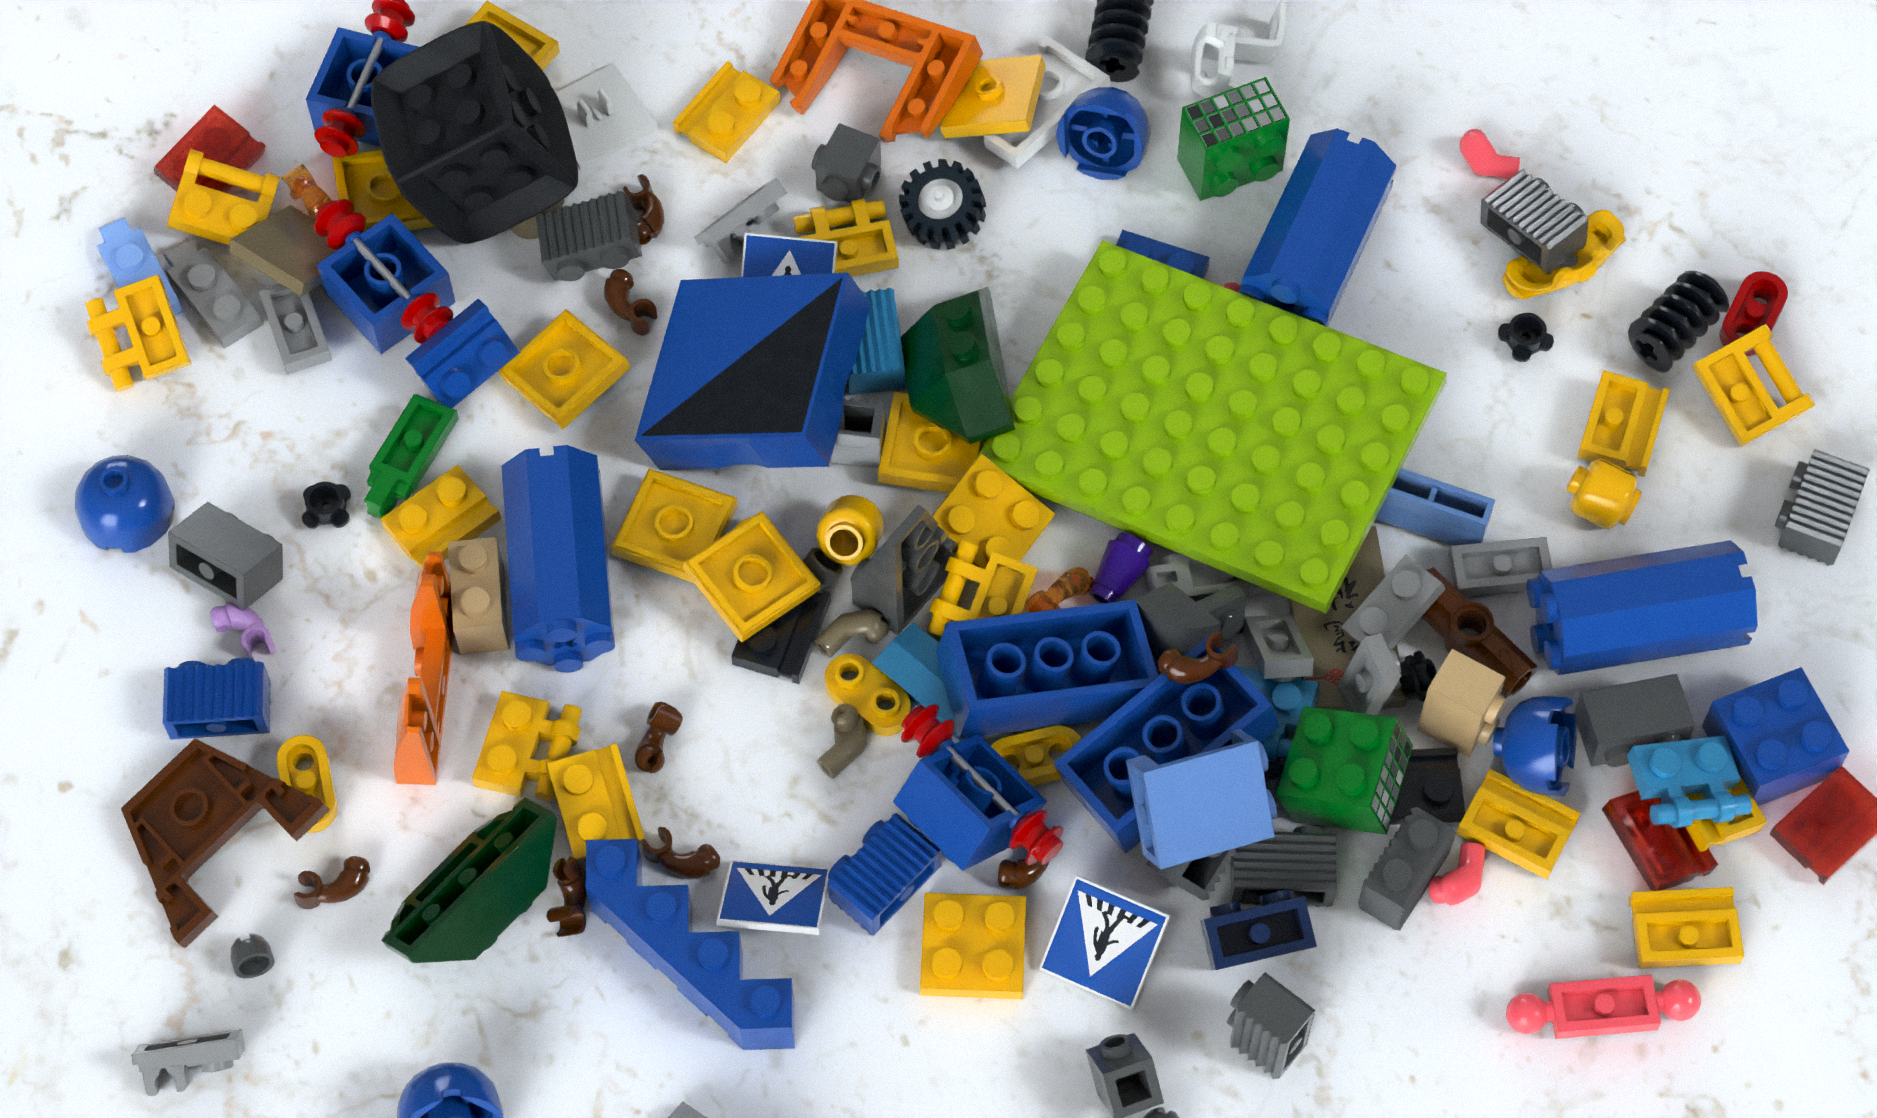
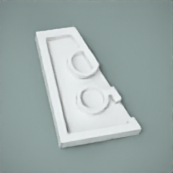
M1044 34L1038 44L1039 52L1037 55H1042L1046 68L1030 131L983 135L985 148L1016 169L1020 168L1056 136L1059 120L1079 94L1097 87H1111L1109 75L1046 34Z

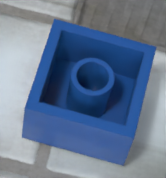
M1802 667L1712 701L1702 724L1707 737L1726 736L1738 773L1758 806L1837 776L1850 752Z

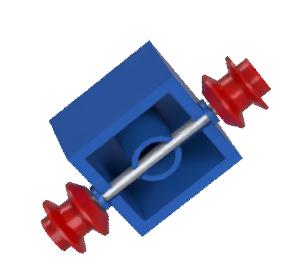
M404 0L373 1L372 10L374 13L369 14L364 22L367 30L372 35L340 27L336 30L306 97V103L315 130V139L320 144L321 149L333 157L341 158L356 154L359 149L357 141L380 146L371 103L372 80L388 65L419 48L418 46L403 43L408 38L406 27L412 26L415 22V15Z
M340 199L324 204L316 215L314 230L319 236H327L326 242L329 248L337 250L317 264L325 294L380 354H383L413 332L414 340L419 344H423L453 319V311L449 307L456 301L449 273L393 213L363 232L366 226V218L361 213H353L354 206L351 201Z
M932 704L926 708L923 705L915 707L901 724L904 728L901 741L909 743L916 740L920 744L916 755L922 759L919 760L893 801L907 816L908 820L928 836L942 850L943 855L949 861L955 863L962 871L1008 848L1014 850L1022 846L1028 851L1025 859L1027 865H1032L1037 861L1044 865L1054 858L1063 846L1060 837L1064 829L1061 826L1049 829L1044 824L1048 813L1042 809L1047 800L979 734L954 744L951 739L955 722L952 719L940 722L936 718L939 713V706L937 704Z

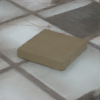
M292 205L233 237L229 248L231 254L299 296L305 295L322 284L317 264L337 250L329 248L326 242L327 236L322 237L315 232L314 224L316 220Z

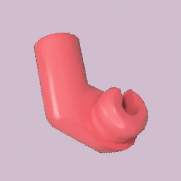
M1468 130L1461 138L1460 151L1474 173L1482 176L1509 179L1519 171L1520 157L1498 155L1485 133L1481 130Z
M1473 842L1461 844L1458 868L1445 873L1443 877L1435 876L1429 882L1428 892L1433 902L1437 904L1446 902V904L1451 906L1459 904L1478 893L1482 884L1486 850L1483 845Z

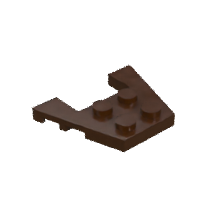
M197 739L192 740L121 808L141 860L147 866L157 890L155 892L156 897L163 905L170 922L172 936L184 948L192 943L219 917L190 886L188 879L261 809H266L284 830L298 841L330 811L320 799L310 794L307 795L277 778H272Z

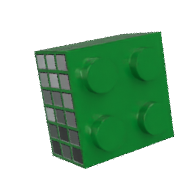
M1266 77L1182 107L1177 160L1200 201L1213 196H1226L1237 187L1256 180L1259 182L1269 180L1278 172L1283 171L1290 118Z
M1303 706L1275 795L1293 822L1387 835L1413 744L1397 717Z

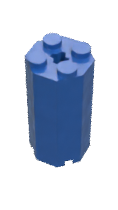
M1338 128L1310 135L1243 275L1242 284L1238 293L1326 327L1330 324L1393 186L1394 180L1392 178L1396 170V164L1374 141L1363 137L1359 144L1348 141L1347 138L1350 133Z
M569 445L553 446L554 455L540 456V448L525 449L501 465L515 656L521 661H534L548 666L554 665V669L558 672H576L583 668V662L591 661L615 648L602 484L597 455Z
M1728 540L1540 570L1538 578L1528 579L1526 584L1530 606L1535 608L1536 625L1530 627L1532 648L1535 654L1544 653L1549 670H1554L1557 675H1564L1749 645L1752 638L1747 633L1755 632L1758 622L1756 588L1752 576L1742 578L1738 566L1748 564L1745 553L1734 542Z

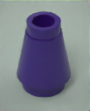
M1120 532L1115 540H1109L1093 581V586L1089 591L1090 596L1101 604L1120 600L1145 570L1150 567L1148 559L1152 554V550L1141 540L1123 532Z

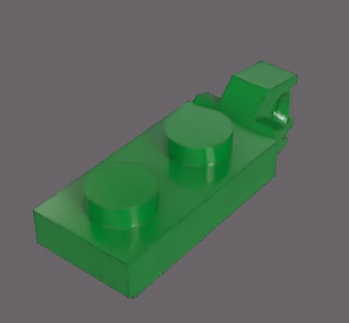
M413 394L369 465L370 475L367 479V485L371 489L364 499L369 515L380 519L393 510L398 498L406 501L410 497L411 492L414 493L459 420L457 410L418 394Z

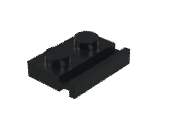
M824 590L823 593L816 592L741 643L738 639L731 655L732 665L776 678L783 676L792 679L793 683L800 684L814 647V640L818 637L831 603L830 592Z
M1457 748L1412 749L1390 825L1403 824L1405 816L1409 815L1410 808L1415 807L1422 809L1444 823L1461 822L1465 815L1461 773L1460 768H1458Z

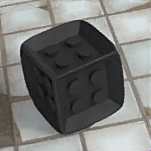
M479 21L454 29L397 59L372 80L371 103L388 171L405 199L429 222L451 239L468 244L491 238L556 205L577 187L578 167L565 114L557 94L539 65L506 32L495 24Z

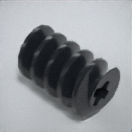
M1097 0L1085 60L1109 75L1111 82H1127L1136 78L1140 73L1137 66L1143 60L1142 50L1146 45L1145 35L1148 33V20L1151 18V6L1154 0Z
M1685 271L1679 275L1676 282L1668 286L1664 294L1657 297L1653 305L1645 309L1641 317L1630 324L1628 337L1638 357L1655 371L1663 373L1669 371L1672 368L1673 361L1681 359L1684 356L1685 349L1692 348L1695 345L1696 337L1704 336L1707 333L1708 325L1712 326L1719 321V312L1728 311L1729 301L1724 289L1715 279L1705 273Z

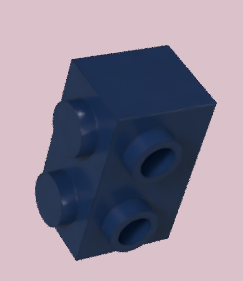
M1287 889L1259 896L1261 906L1241 911L1239 901L1210 907L1211 918L1200 920L1211 969L1219 970L1317 947L1305 896L1291 899L1290 891Z

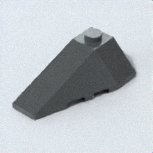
M917 505L870 560L868 558L862 560L853 571L850 579L852 603L861 610L873 609L882 614L881 619L888 624L889 630L899 635L945 583L949 572L944 569L949 556L955 557L958 545L948 537L946 531L938 526V522L926 509Z

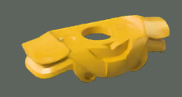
M1601 209L1587 216L1586 245L1583 249H1579L1577 254H1574L1578 259L1574 266L1570 268L1558 267L1553 269L1551 274H1546L1528 259L1524 258V256H1520L1508 262L1506 272L1503 274L1502 281L1507 291L1512 296L1525 300L1533 296L1548 294L1566 288L1577 282L1583 283L1596 275L1597 270L1614 251L1626 241L1623 224L1608 210Z

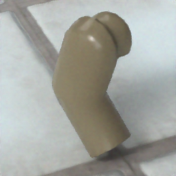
M873 609L844 613L814 640V644L823 655L831 658L852 637L863 634L868 643H877L887 635L889 627L881 619L882 614Z
M842 704L833 710L831 721L834 724L835 745L817 760L822 771L832 779L860 756L866 747L865 720L857 714L856 708L851 704Z

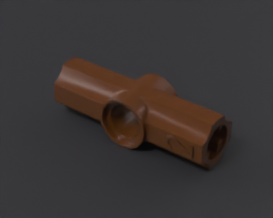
M1434 567L1425 569L1443 583L1445 591L1421 618L1444 639L1445 648L1448 653H1450L1451 649H1454L1505 676L1501 694L1505 698L1511 695L1514 696L1536 673L1538 666L1494 625L1493 614L1486 606L1481 603L1470 602ZM1471 628L1478 632L1479 635L1467 636L1459 629Z

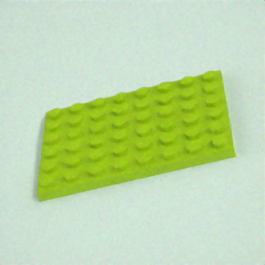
M1102 240L1010 399L1015 430L988 438L978 456L982 453L1031 493L1326 614L1387 498L1399 470L1403 467L1446 384L1447 373Z

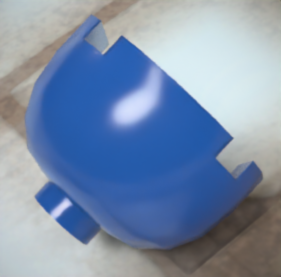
M1097 87L1079 94L1065 110L1058 122L1056 137L1061 153L1065 158L1069 153L1079 163L1076 169L1100 180H1118L1125 177L1128 171L1136 169L1140 165L1147 151L1151 129L1147 113L1136 98L1128 92L1114 87Z
M130 455L110 456L96 462L88 469L76 488V515L85 536L100 549L108 551L107 547L112 549H122L123 553H134L152 546L167 532L170 526L169 518L172 514V508L174 509V498L165 477L147 460Z
M1556 696L1529 698L1520 702L1508 714L1504 727L1496 728L1493 739L1494 756L1502 757L1505 773L1524 790L1537 794L1562 797L1569 790L1570 783L1561 782L1563 767L1567 765L1574 769L1577 741L1576 715L1565 713V708L1573 704L1571 698Z
M457 1062L432 1065L414 1075L405 1085L397 1107V1118H503L504 1115L494 1083L478 1068Z

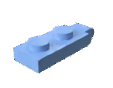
M125 217L99 227L98 229L104 242L97 245L118 289L154 275H159L163 281L174 315L182 313L181 304L141 228L137 227L131 230Z

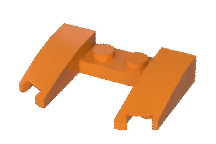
M811 0L771 76L770 82L775 89L785 85L795 96L790 101L791 106L797 113L804 115L834 73L849 47L913 67L878 136L883 142H895L896 135L921 132L923 138L930 137L956 102L980 61L983 51L974 35L868 1Z
M430 551L418 573L411 607L410 635L413 650H416L414 669L415 675L420 676V678L408 677L399 701L393 767L396 784L436 785L454 631L451 585L442 552Z

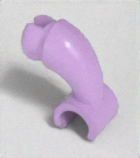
M226 602V605L216 606L211 610L210 614L216 631L225 632L231 628L244 631L241 636V643L248 658L254 660L252 649L258 643H266L271 655L275 653V645L270 633L254 610L249 607L243 610L231 602Z

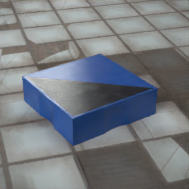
M848 272L681 280L635 442L659 470L720 469L742 464L758 465L766 468L829 467L844 410L845 386L858 356L871 305Z

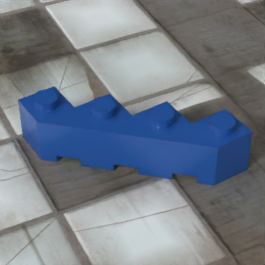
M637 839L586 840L585 888L591 911L605 924H610L626 939L627 944L655 970L659 969L677 986V990L705 1016L709 1015L728 1033V1037L741 1049H795L792 978L743 980V951L740 931L692 932V904L688 885L642 886V859Z

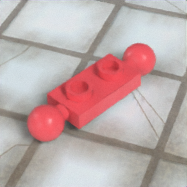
M1652 975L1550 983L1547 989L1548 1001H1543L1539 996L1532 993L1518 994L1508 1003L1506 1018L1509 1025L1515 1031L1522 1034L1536 1033L1543 1028L1546 1022H1552L1555 1039L1656 1031L1661 1024L1659 1012H1664L1666 1016L1676 1021L1689 1020L1699 1011L1701 996L1695 985L1686 980H1673L1667 983L1660 992H1655Z

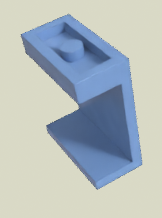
M1241 729L1230 731L1232 745L1160 765L1146 755L1126 760L1143 856L1159 869H1165L1275 837L1272 819L1276 818L1277 809L1271 792L1266 789L1264 771L1268 770L1269 765L1265 748L1260 741Z

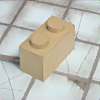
M497 537L448 542L453 631L460 655L509 650L504 564Z
M1451 649L1428 687L1417 730L1450 748H1457L1459 753L1470 758L1478 743L1485 746L1488 745L1500 723L1498 717L1507 701L1505 697L1500 695L1506 677Z

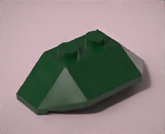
M985 287L934 305L900 337L908 396L912 411L935 425L957 434L960 439L969 444L1015 430L989 288Z
M523 798L514 804L513 810L497 815L474 830L401 903L391 922L390 930L385 933L381 940L384 945L412 963L476 960L483 951L489 949L496 942L498 936L519 915L531 907L533 901L547 888L557 817L554 813L527 798Z

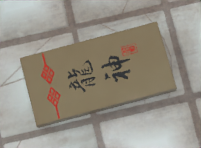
M1371 526L1326 614L1288 598L1290 613L1293 615L1314 658L1313 676L1301 677V679L1319 683L1320 693L1316 708L1349 711L1338 684L1359 645L1343 632L1341 626L1385 578L1376 526ZM1396 645L1392 650L1399 659L1398 647ZM1401 688L1393 690L1394 700L1383 704L1381 709L1405 707L1407 698Z

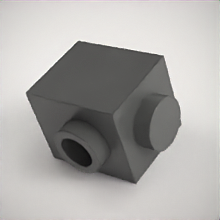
M839 123L826 145H819L814 154L812 169L815 170L816 189L834 201L844 200L849 203L852 200L862 199L866 191L872 192L881 174L880 139Z
M1135 1033L1112 1035L1103 1039L1099 1045L1086 1049L1097 1095L1113 1118H1123L1164 1103L1153 1058Z

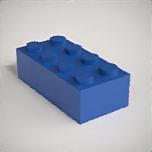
M1136 600L949 622L945 625L936 651L959 739L969 738L976 734L984 736L1106 720L1158 677Z
M1208 636L1185 655L1191 658L1206 656L1205 644ZM1220 648L1215 651V653H1223ZM1236 665L1227 669H1218L1210 677L1191 684L1175 683L1168 680L1167 675L1162 673L1053 764L1064 785L1127 854L1141 840L1126 760L1146 755L1160 765L1232 745L1230 731L1241 729L1262 742L1280 726L1272 704Z

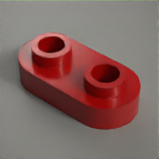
M1759 271L1748 275L1744 279L1720 328L1719 336L1724 347L1741 338L1737 333L1748 334L1767 324L1772 332L1788 297L1787 286L1780 277L1770 272ZM1754 298L1764 299L1767 302V304H1762L1758 301H1755ZM1754 349L1745 353L1746 356L1756 354Z

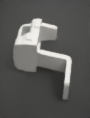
M1280 1L1269 22L1267 39L1236 37L1238 27L1224 24H1205L1198 32L1192 45L1191 87L1193 91L1206 99L1244 85L1231 80L1234 60L1272 61L1283 41L1286 27L1287 2Z

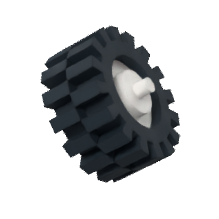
M938 159V167L934 168L930 161L923 163L925 171L920 174L915 168L910 172L912 182L904 180L901 186L904 195L899 194V203L902 208L900 211L912 236L915 235L918 242L923 245L928 241L932 249L940 250L941 243H945L947 250L954 249V241L958 239L961 240L963 245L970 241L967 234L971 231L977 235L980 231L978 221L984 222L986 217L983 208L986 207V201L978 180L975 179L973 172L968 167L964 171L962 164L957 161H953L952 166H949L946 159Z

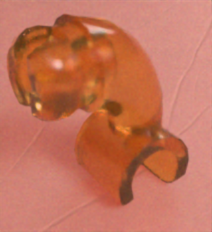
M303 164L281 176L282 181L291 190L289 193L291 198L297 200L301 197L309 216L315 220L319 209L327 202L332 201L316 185L312 175Z
M1081 567L1068 569L1046 592L1040 590L1033 594L1027 600L1025 609L1028 613L1061 609L1059 604L1072 596L1087 595L1093 586L1094 577H1090L1088 571Z

